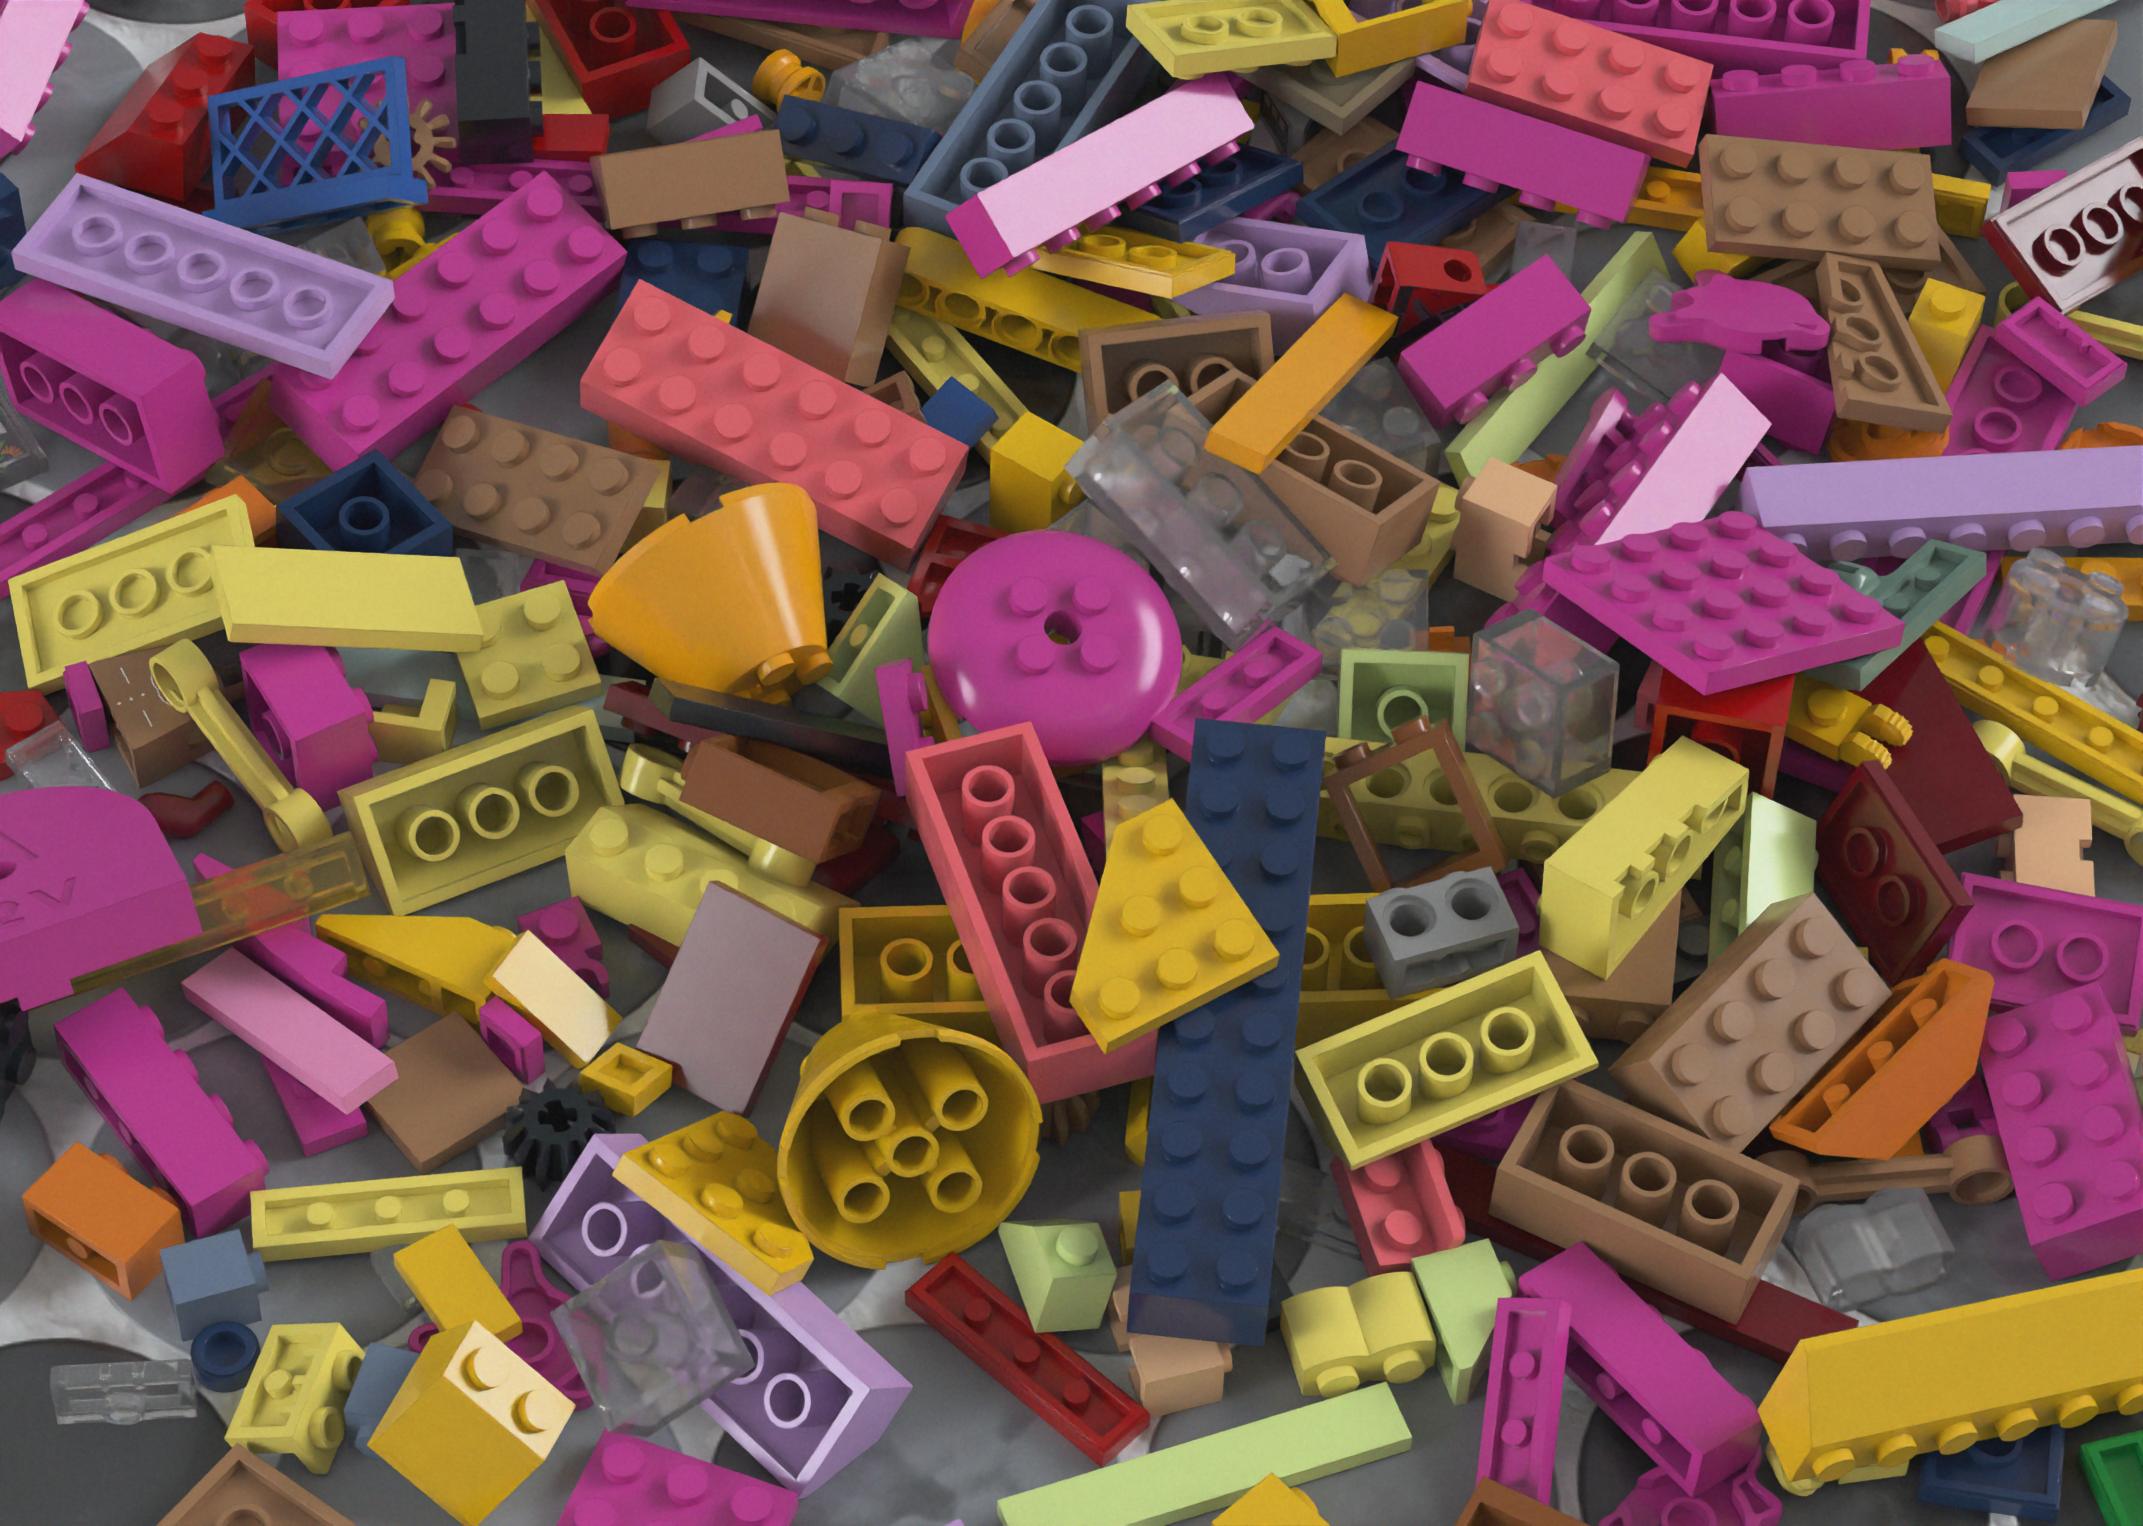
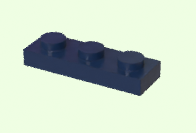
M2103 75L2083 129L1978 126L1961 136L1958 152L1990 182L1998 187L2006 182L2008 172L2027 171L2128 115L2131 98L2107 76Z
M786 94L773 129H779L784 159L873 181L892 183L894 186L906 189L942 139L941 135L930 128Z

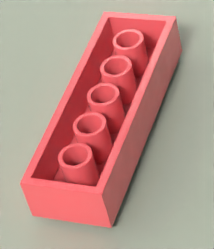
M641 279L638 280L580 379L581 408L740 489L758 484L777 482L800 486L809 494L816 507L818 529L907 574L910 572L930 536L938 515L944 511L966 469L968 445Z
M1031 721L905 752L907 805L1004 1052L1018 1064L1028 1078L1038 1098L1039 1105L1153 1076L1156 1066L1158 1028L1105 1055L1069 1002L1099 885Z

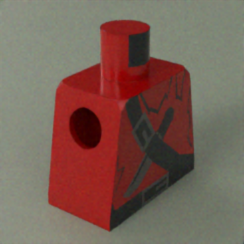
M1387 242L1367 303L1394 314L1399 319L1393 335L1373 355V358L1377 364L1399 362L1402 351L1501 284H1485L1477 256L1471 251L1403 242Z

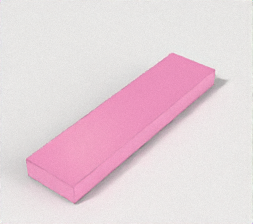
M233 947L181 982L186 1000L346 1115L399 1078L392 1059Z

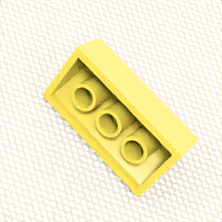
M576 704L337 791L357 852L390 915L405 916L565 855L567 847L601 806L625 805L594 710Z
M642 803L601 806L565 850L571 897L578 896L583 905L626 925L633 924L678 947L683 942L709 881L719 880L829 938L818 965L839 939V908L860 907V902L811 880L808 886H795L762 875L748 865L749 856L730 844Z
M1538 950L1295 1051V1085L1322 1140L1353 1171L1597 1069L1599 1062L1543 954Z

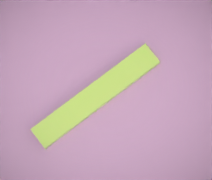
M1635 231L1580 294L1591 307V313L1584 332L1586 337L1583 342L1561 358H1557L1553 353L1536 365L1538 368L1537 372L1519 388L1508 391L1506 387H1503L1493 394L1488 400L1489 404L1472 419L1445 449L1444 454L1459 488L1469 475L1476 478L1490 457L1507 464L1516 462L1670 283L1672 279L1652 232Z
M1386 1381L997 1500V1514L1002 1526H1165L1234 1504L1271 1472L1285 1485L1292 1487L1409 1451L1412 1445V1435Z

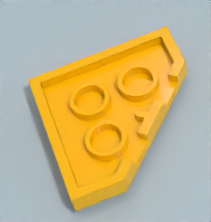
M1173 798L1116 825L1069 1002L1105 1055L1276 968L1280 957L1277 949Z
M723 1110L623 1153L612 1174L613 1177L768 1296L801 1281L814 1260L806 1234L801 1233L795 1225L784 1204L777 1177L778 1154L776 1149L758 1136L755 1126L741 1116L730 1114Z

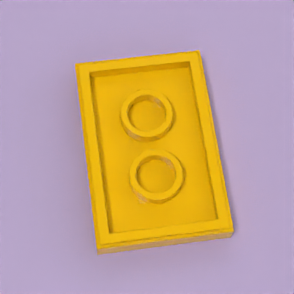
M1086 224L1077 227L1081 235L1079 239L1051 255L1046 247L1042 246L1036 250L1040 260L1029 266V268L1172 299L1235 274L1236 254L1232 253L1231 250L1188 241L1180 244L1145 232L1108 224L1091 233Z

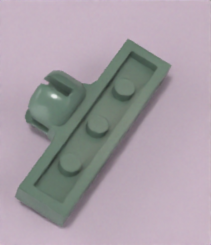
M1931 538L1898 569L1886 576H1878L1869 567L1843 560L1829 564L1828 569L1836 572L1840 580L1862 595L1876 599L1880 602L1883 609L1905 623L1902 642L1899 647L1804 670V676L1829 682L1839 689H1853L1861 692L1986 576V553Z

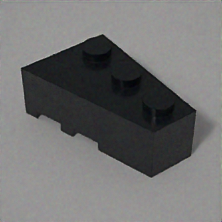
M454 0L453 24L456 30L457 116L462 165L534 162L533 137H544L542 101H531V97L543 96L541 62L530 61V57H541L539 21L527 22L526 0Z

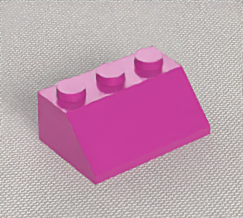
M1546 253L1402 351L1391 398L1398 407L1439 431L1455 420L1460 424H1465L1478 416L1489 404L1487 398L1503 387H1506L1508 391H1513L1525 384L1537 372L1538 368L1536 365L1553 353L1557 358H1561L1578 347L1586 337L1584 332L1591 313V307Z

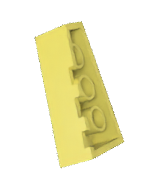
M1683 735L1663 754L1656 755L1649 766L1544 862L1542 894L1536 906V914L1540 915L1539 945L1594 975L1607 980L1678 891L1745 812L1749 769Z

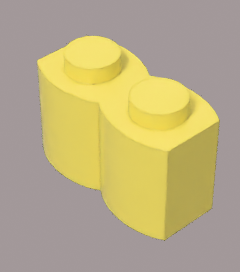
M1413 1272L1380 1274L1358 1281L1348 1287L1318 1288L1294 1295L1281 1302L1280 1328L1303 1396L1321 1395L1324 1398L1330 1399L1353 1392L1360 1384L1368 1380H1388L1395 1384L1406 1383L1418 1378L1426 1369L1434 1366L1436 1338Z

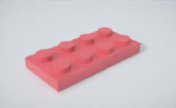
M1488 0L1485 5L1463 95L1687 168L1694 155L1714 65L1519 0Z

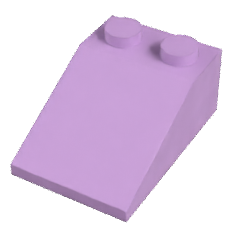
M1233 217L1188 240V242L1231 250L1232 253L1236 254L1235 274L1171 300L1198 315L1248 309H1260L1269 313L1274 356L1282 357L1344 293L1365 302L1368 301L1373 282L1365 237L1360 234Z

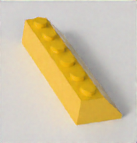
M2143 1268L1801 1339L1757 1410L1789 1482L1817 1477L1821 1482L1833 1481L1847 1475L1854 1468L1878 1463L1881 1468H1892L1909 1461L1917 1454L1939 1450L1943 1455H1950L1969 1448L1976 1441L2000 1437L2002 1441H2014L2030 1434L2036 1428L2059 1423L2062 1428H2073L2103 1413L2119 1410L2122 1415H2131L2143 1411Z

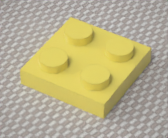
M564 580L475 606L484 634L480 652H454L481 731L603 695L600 676Z

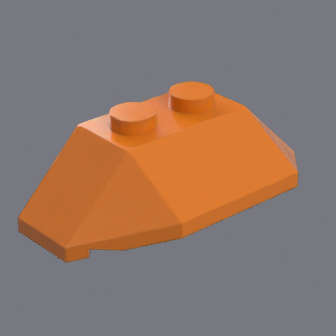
M1942 958L1927 967V974L1905 980L1891 988L1890 991L1893 994L1771 1120L1769 1129L1773 1137L1819 1155L1889 1160L1975 1074L1995 983L1991 973Z

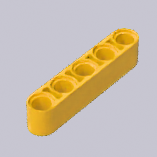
M907 227L901 230L894 240V243L911 247L896 301L897 305L1082 374L1077 329L1162 320V318L1147 311L1029 267L1011 277H1008L1004 268L981 279L959 241L928 229Z

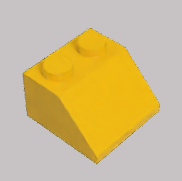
M474 1320L430 1337L372 1434L367 1446L463 1526H478L545 1461L576 1405Z

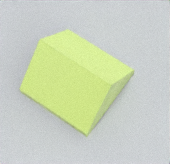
M1341 648L1336 702V738L1389 743L1394 741L1390 731L1407 721L1426 715L1429 723L1432 724L1446 717L1461 752H1465L1469 653Z

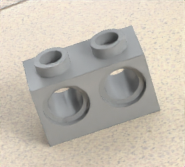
M1491 866L1470 872H1453L1442 877L1440 880L1406 889H1389L1377 897L1366 899L1362 939L1390 1000L1470 979L1516 959L1520 927Z

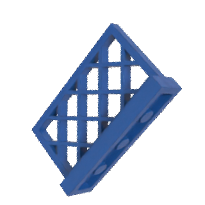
M389 56L207 96L215 209L203 211L202 216L266 237L428 204L427 181L413 178L405 58ZM385 74L386 96L376 110L363 97L375 77ZM329 86H334L344 98L329 120L317 106ZM287 96L298 107L283 130L271 118V115L282 97ZM241 106L252 117L237 140L231 134L229 108ZM357 108L370 122L355 145L342 131ZM311 119L323 132L308 155L296 143V140L308 120ZM264 128L277 142L262 164L249 151ZM383 133L390 142L391 166L378 168L367 156ZM336 143L348 155V158L337 176L332 178L321 165ZM289 153L302 167L291 185L285 187L275 177V174ZM243 163L256 176L244 196L235 198L234 176Z

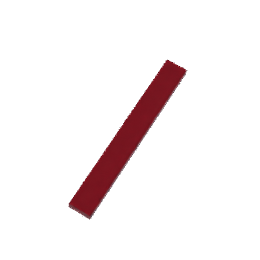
M1432 1141L1433 1147L1440 1152L1443 1158L1444 1177L1454 1204L1463 1213L1467 1231L1486 1239L1489 1238L1490 1241L1542 1263L1566 1250L1489 1215L1497 1168ZM1618 1273L1626 1285L1646 1304L1654 1306L1660 1313L1783 1365L1786 1364L1801 1339L1858 1328L1860 1322L1855 1318L1760 1279L1737 1325H1734Z

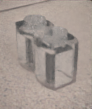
M1888 1187L1871 1195L1862 1205L1838 1206L1836 1204H1826L1817 1207L1799 1222L1793 1247L1821 1305L1840 1313L1864 1308L1887 1296H1906L1933 1288L1950 1278L1956 1250L1923 1188L1900 1189Z

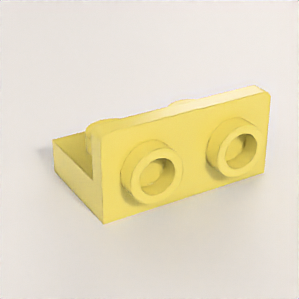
M339 1322L272 1325L224 1439L232 1448L238 1442L254 1454L295 1453L312 1474H327L344 1437L346 1426L343 1410L366 1355L365 1352Z

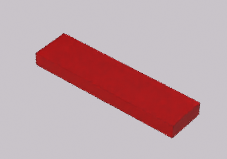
M951 1251L905 1291V1305L1101 1468L1106 1466L1150 1426V1413L1055 1334L1052 1332L1035 1333L1027 1311L954 1251Z

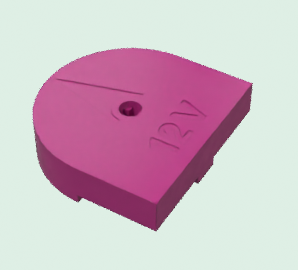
M84 786L43 787L0 795V1003L17 998L22 1011L74 994L70 983L72 978L203 933L187 879L155 818L143 804L115 791Z

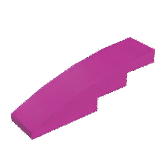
M200 852L193 860L199 901L232 946L380 1051L390 1039L386 1000L350 982L346 953L311 936L308 908Z

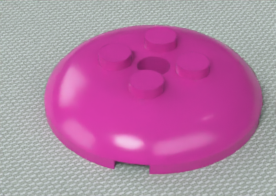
M1063 530L1025 531L997 539L979 548L963 560L947 578L935 601L929 622L927 640L931 671L943 699L954 715L960 721L965 718L981 733L1031 721L1049 766L1069 767L1088 765L1110 759L1138 744L1142 736L1151 729V720L1158 716L1170 701L1173 700L1179 684L1183 658L1182 641L1174 612L1165 594L1148 572L1128 555L1108 543L1075 532ZM1051 629H1056V633L1067 638L1071 644H1057L1051 641L1046 634H1049Z

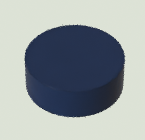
M231 1321L214 1323L204 1328L193 1340L190 1350L193 1372L196 1379L205 1388L221 1393L234 1392L245 1388L260 1355L259 1341L254 1332L243 1324Z

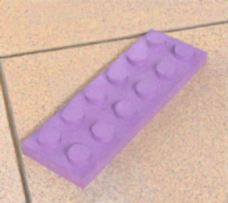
M76 173L11 252L15 269L331 380L395 299L393 282L387 278Z

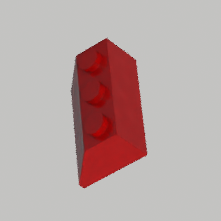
M199 32L148 65L75 163V174L79 173L94 179L185 202L212 164L207 96L256 86L254 46L233 41L224 36ZM241 106L229 108L232 135L248 114Z

